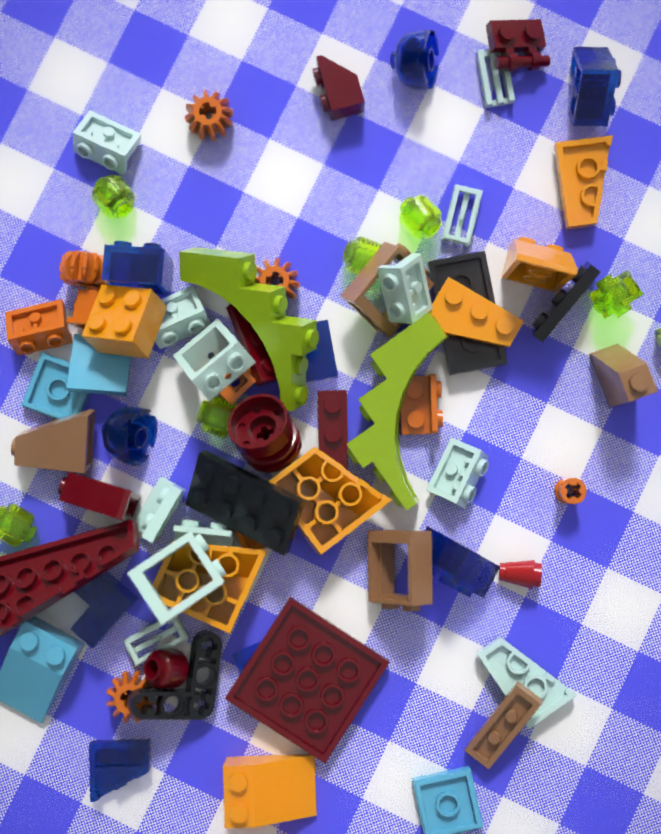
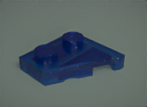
M151 738L92 740L89 743L90 802L99 800L107 793L123 787L129 781L137 779L151 770Z

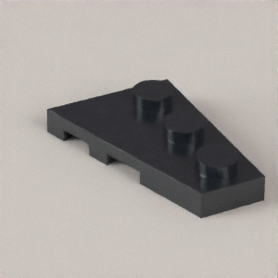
M588 261L584 266L581 265L578 268L577 275L571 279L572 281L565 290L562 288L552 299L551 303H553V306L547 313L542 312L533 322L532 326L535 327L533 335L543 342L601 272Z

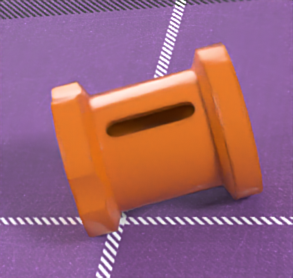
M578 478L560 479L554 486L555 497L561 503L578 504L586 497V486ZM566 486H574L572 492L575 494L574 496H566L568 490L565 488Z

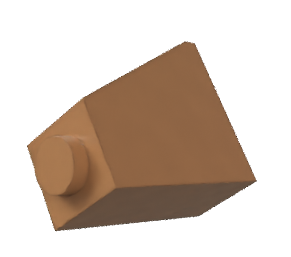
M619 344L589 354L609 407L628 403L658 392L648 364Z
M88 409L21 432L13 439L11 444V455L14 456V465L86 473L92 466L96 410Z

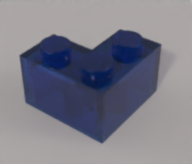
M573 46L569 76L573 84L569 108L573 126H608L609 117L615 113L616 100L613 97L615 88H619L621 84V70L618 69L616 59L612 57L608 47Z
M114 241V245H104L102 281L106 285L152 289L159 295H171L174 261L159 244L144 243L143 247H135L130 242Z
M427 526L425 531H432V577L438 573L441 575L438 581L450 588L456 589L470 598L473 593L484 598L500 566Z
M106 571L74 591L90 606L70 629L93 649L107 637L139 598Z

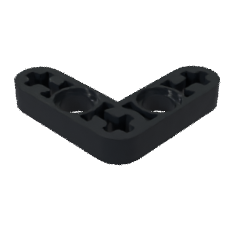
M204 630L197 633L193 638L186 689H136L131 692L127 699L129 712L138 719L202 720L209 717L213 712L222 650L220 637L211 631ZM207 640L211 641L212 647H207L206 650L201 648L202 643H206ZM206 656L207 658L211 659V661L208 662L205 660H199V658L201 657L205 659ZM202 667H208L210 670L208 679L201 683L198 682L196 679L198 670ZM197 687L203 690H201V693H199L195 690V688ZM171 696H176L178 699L177 707L171 712H166L164 709L165 701ZM144 697L148 702L156 703V708L152 705H144L140 711L136 706V702H141ZM201 699L205 704L197 710L193 707L194 703H199Z

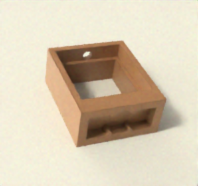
M384 242L341 294V297L377 332L391 338L402 323L390 322L387 311L382 314L364 295L379 278L377 272L379 266L389 265L392 261L397 264L409 256L411 252L400 243L393 245ZM424 267L428 288L430 290L433 287L434 283L428 278L427 275L429 274V272Z
M368 530L369 602L381 603L382 609H398L399 605H401L402 611H420V606L433 604L432 531ZM394 544H408V594L395 593Z

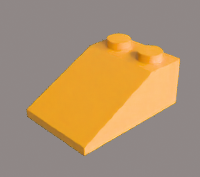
M526 237L514 239L509 245L501 278L557 292L577 275L578 268L572 254L564 252L562 247L551 244L546 247L537 245L535 240Z
M311 754L226 757L223 764L225 829L253 828L316 816L315 757Z

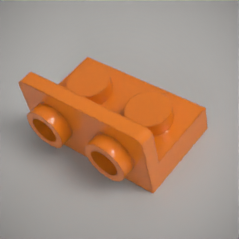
M62 299L5 312L7 341L17 355H28L37 351L58 348L73 343V337L68 330L66 322V305Z
M436 374L413 377L406 391L400 412L401 435L438 433V427H443L442 410H437V398L442 397L441 381H436Z

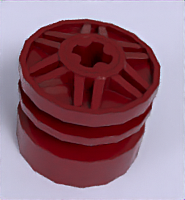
M258 394L244 399L232 410L227 421V432L231 440L241 452L248 465L256 471L265 473L280 471L289 466L299 455L302 447L301 434L283 402L274 395Z

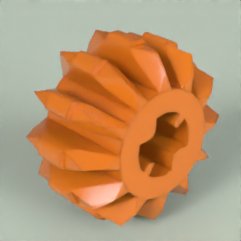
M206 90L203 91V98L193 94L194 104H186V110L189 114L185 115L186 123L190 124V132L192 134L198 133L199 139L202 141L207 135L210 136L211 141H215V134L217 133L225 137L226 131L224 127L232 128L233 123L230 118L234 116L233 109L228 107L229 100L226 97L220 99V94L217 91L211 97H209ZM212 113L213 118L206 119V114Z
M78 250L74 252L68 251L62 255V261L59 266L60 279L74 287H82L84 289L86 286H95L100 288L101 284L107 285L108 278H110V262L105 256L98 255L97 253Z
M275 258L274 266H270L269 261L264 260L265 270L257 267V275L260 277H255V283L268 284V282H273L274 278H279L282 284L277 286L286 287V296L294 300L296 294L291 289L300 288V283L293 281L298 277V272H289L291 268L290 262H286L280 267L279 258Z
M124 671L122 679L115 677L112 680L114 687L106 691V694L113 697L106 703L107 706H116L117 708L112 714L113 717L123 713V722L126 723L130 720L131 715L136 722L141 720L129 712L127 708L129 695L127 693L130 690L134 691L140 688H154L147 686L146 678L143 681L140 680L141 671H135L133 677H131L128 671ZM144 697L141 702H136V706L140 711L144 705L156 704L148 702Z

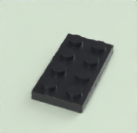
M485 251L428 261L427 266L430 280L434 283L432 287L434 300L447 278L450 277L496 304ZM447 335L448 338L443 342L449 376L508 364L505 348L502 346Z
M205 450L198 455L185 505L284 556L290 552L306 500Z

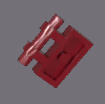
M541 19L490 20L488 22L486 32L490 53H501V57H496L494 60L495 69H504L509 72L516 71L517 68H527L529 71L539 70L540 67H549L550 56L538 53L546 47ZM514 52H524V56H518Z

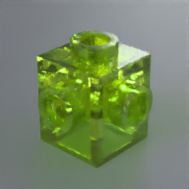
M628 270L615 278L611 274L596 283L598 289L589 294L594 308L602 314L604 319L614 313L617 318L633 309L630 305L631 302L644 295Z

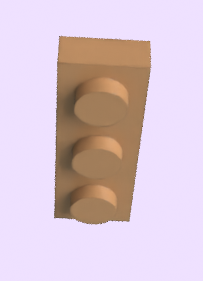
M517 681L466 745L464 751L489 770L541 706L542 699Z

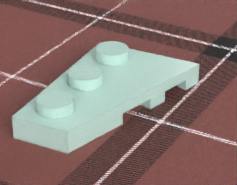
M500 636L476 652L505 696L518 681L542 699L541 706L525 724L528 729L577 696L576 693Z

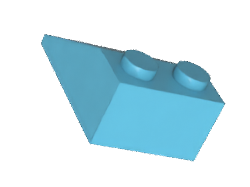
M36 616L23 622L9 647L0 670V701L43 723L86 643Z

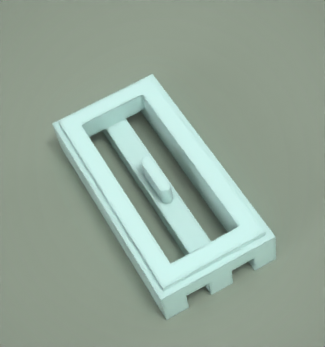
M488 48V51H483V49L477 50L476 57L485 107L491 108L514 104L515 96L510 71L507 72L501 69L506 98H503L499 71L494 67V60L496 57H501V53H490V48ZM486 58L490 60L496 100H492L485 63Z
M455 184L441 238L442 242L449 241L452 244H461L463 247L469 248L483 193L482 190ZM461 192L464 193L455 233L450 235L449 232L458 195ZM473 195L475 199L466 236L462 238L460 234L469 197Z
M179 616L169 621L173 622V627L136 647H133V641L163 625L157 621L123 640L136 667L144 663L153 651L140 658L137 652L178 631L180 636L155 650L170 649L190 638L184 629L183 623L180 622Z

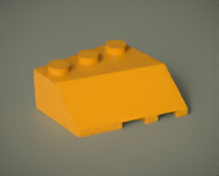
M313 447L269 480V482L306 500L297 528L317 555H322L391 501L390 498L372 488L370 484L361 478L356 477L346 470L344 466L316 447Z
M188 543L164 559L153 585L165 604L173 608L212 582L213 578ZM207 544L210 549L205 553L211 562L217 559L226 572V575L222 577L225 584L182 613L230 634L267 550Z

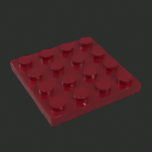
M290 596L232 685L225 699L323 763H326L390 661Z

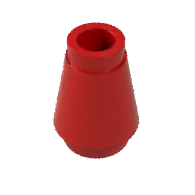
M535 560L500 563V581L533 589V586L541 587L542 563H535Z

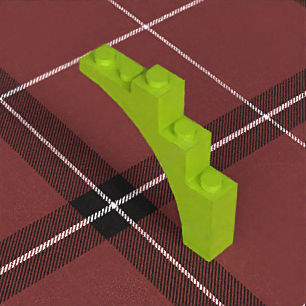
M200 247L179 251L180 281L200 285L218 294L233 305L252 325L264 343L273 363L279 385L280 400L287 411L292 412L306 404L308 398V387L306 386L308 359L306 354L317 349L319 341L317 320L286 316L288 306L286 287L255 283L257 267L254 253Z
M429 312L370 354L373 358L371 366L380 377L384 375L386 380L358 399L361 403V406H359L360 412L367 421L372 419L374 425L346 444L349 448L347 453L356 465L360 463L362 468H364L371 462L374 463L376 467L373 470L382 483L387 482L392 489L390 492L392 499L399 507L403 505L406 511L416 505L419 498L407 478L401 459L398 436L400 412L406 391L416 371L428 355L448 338L432 313Z

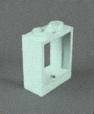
M218 318L173 355L190 380L209 401L256 363ZM227 373H230L231 376L226 379L225 375Z
M189 531L128 572V575L161 625L166 624L225 584L222 577L226 575V572L217 559L211 562L205 553L210 548L201 534L194 536ZM189 543L213 578V581L169 610L145 572Z

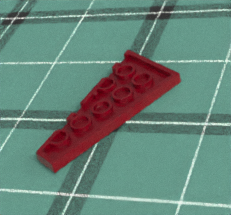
M131 519L0 556V637L139 551L138 523Z

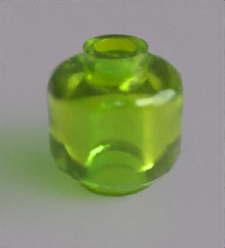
M118 175L101 177L96 181L92 190L91 197L93 202L108 218L121 219L129 215L133 210L135 202L134 192Z
M418 195L414 198L409 197L400 206L399 222L415 238H430L442 225V212L425 195Z
M361 236L357 237L354 241L350 240L345 247L342 262H345L347 271L358 275L382 244Z
M215 396L210 401L203 400L196 422L200 423V428L203 432L225 438L229 435L227 432V421L237 404L234 402L230 405L224 398Z
M14 503L9 504L7 507L2 505L0 508V540L13 547L19 546L23 541L29 543L37 530V527L33 526L35 515Z

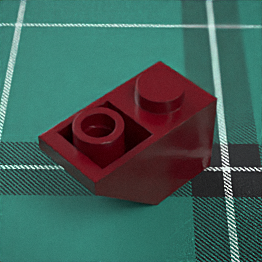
M323 55L316 56V68H313L312 71L316 86L321 85L324 95H320V100L324 113L329 112L331 121L364 113L365 100L357 74Z

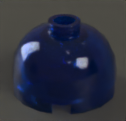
M427 29L411 31L402 36L396 46V50L391 53V68L395 69L401 83L411 89H433L436 84L439 65L434 66V56H439V45L435 31Z
M125 406L117 409L109 416L102 426V439L106 452L112 458L130 466H139L147 460L149 455L145 453L148 445L154 447L158 431L157 419L155 416L150 415L149 412H152L151 410L136 406Z

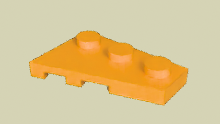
M613 135L555 143L554 151L566 229L589 227L597 223L603 193L602 186L605 172L607 171V159Z
M450 277L447 278L432 303L433 309L429 311L446 335L460 336L506 348L510 347L524 323L522 319Z

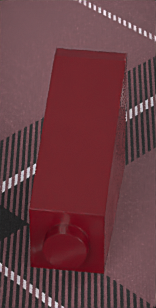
M71 472L68 473L67 478L63 477L58 488V494H61L60 501L123 521L134 518L141 495L131 490Z

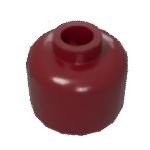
M158 649L148 656L143 670L147 682L152 687L170 689L178 688L185 682L188 676L189 665L182 651L177 649Z

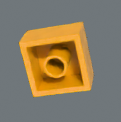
M101 284L81 336L99 353L149 359L167 306L152 289Z

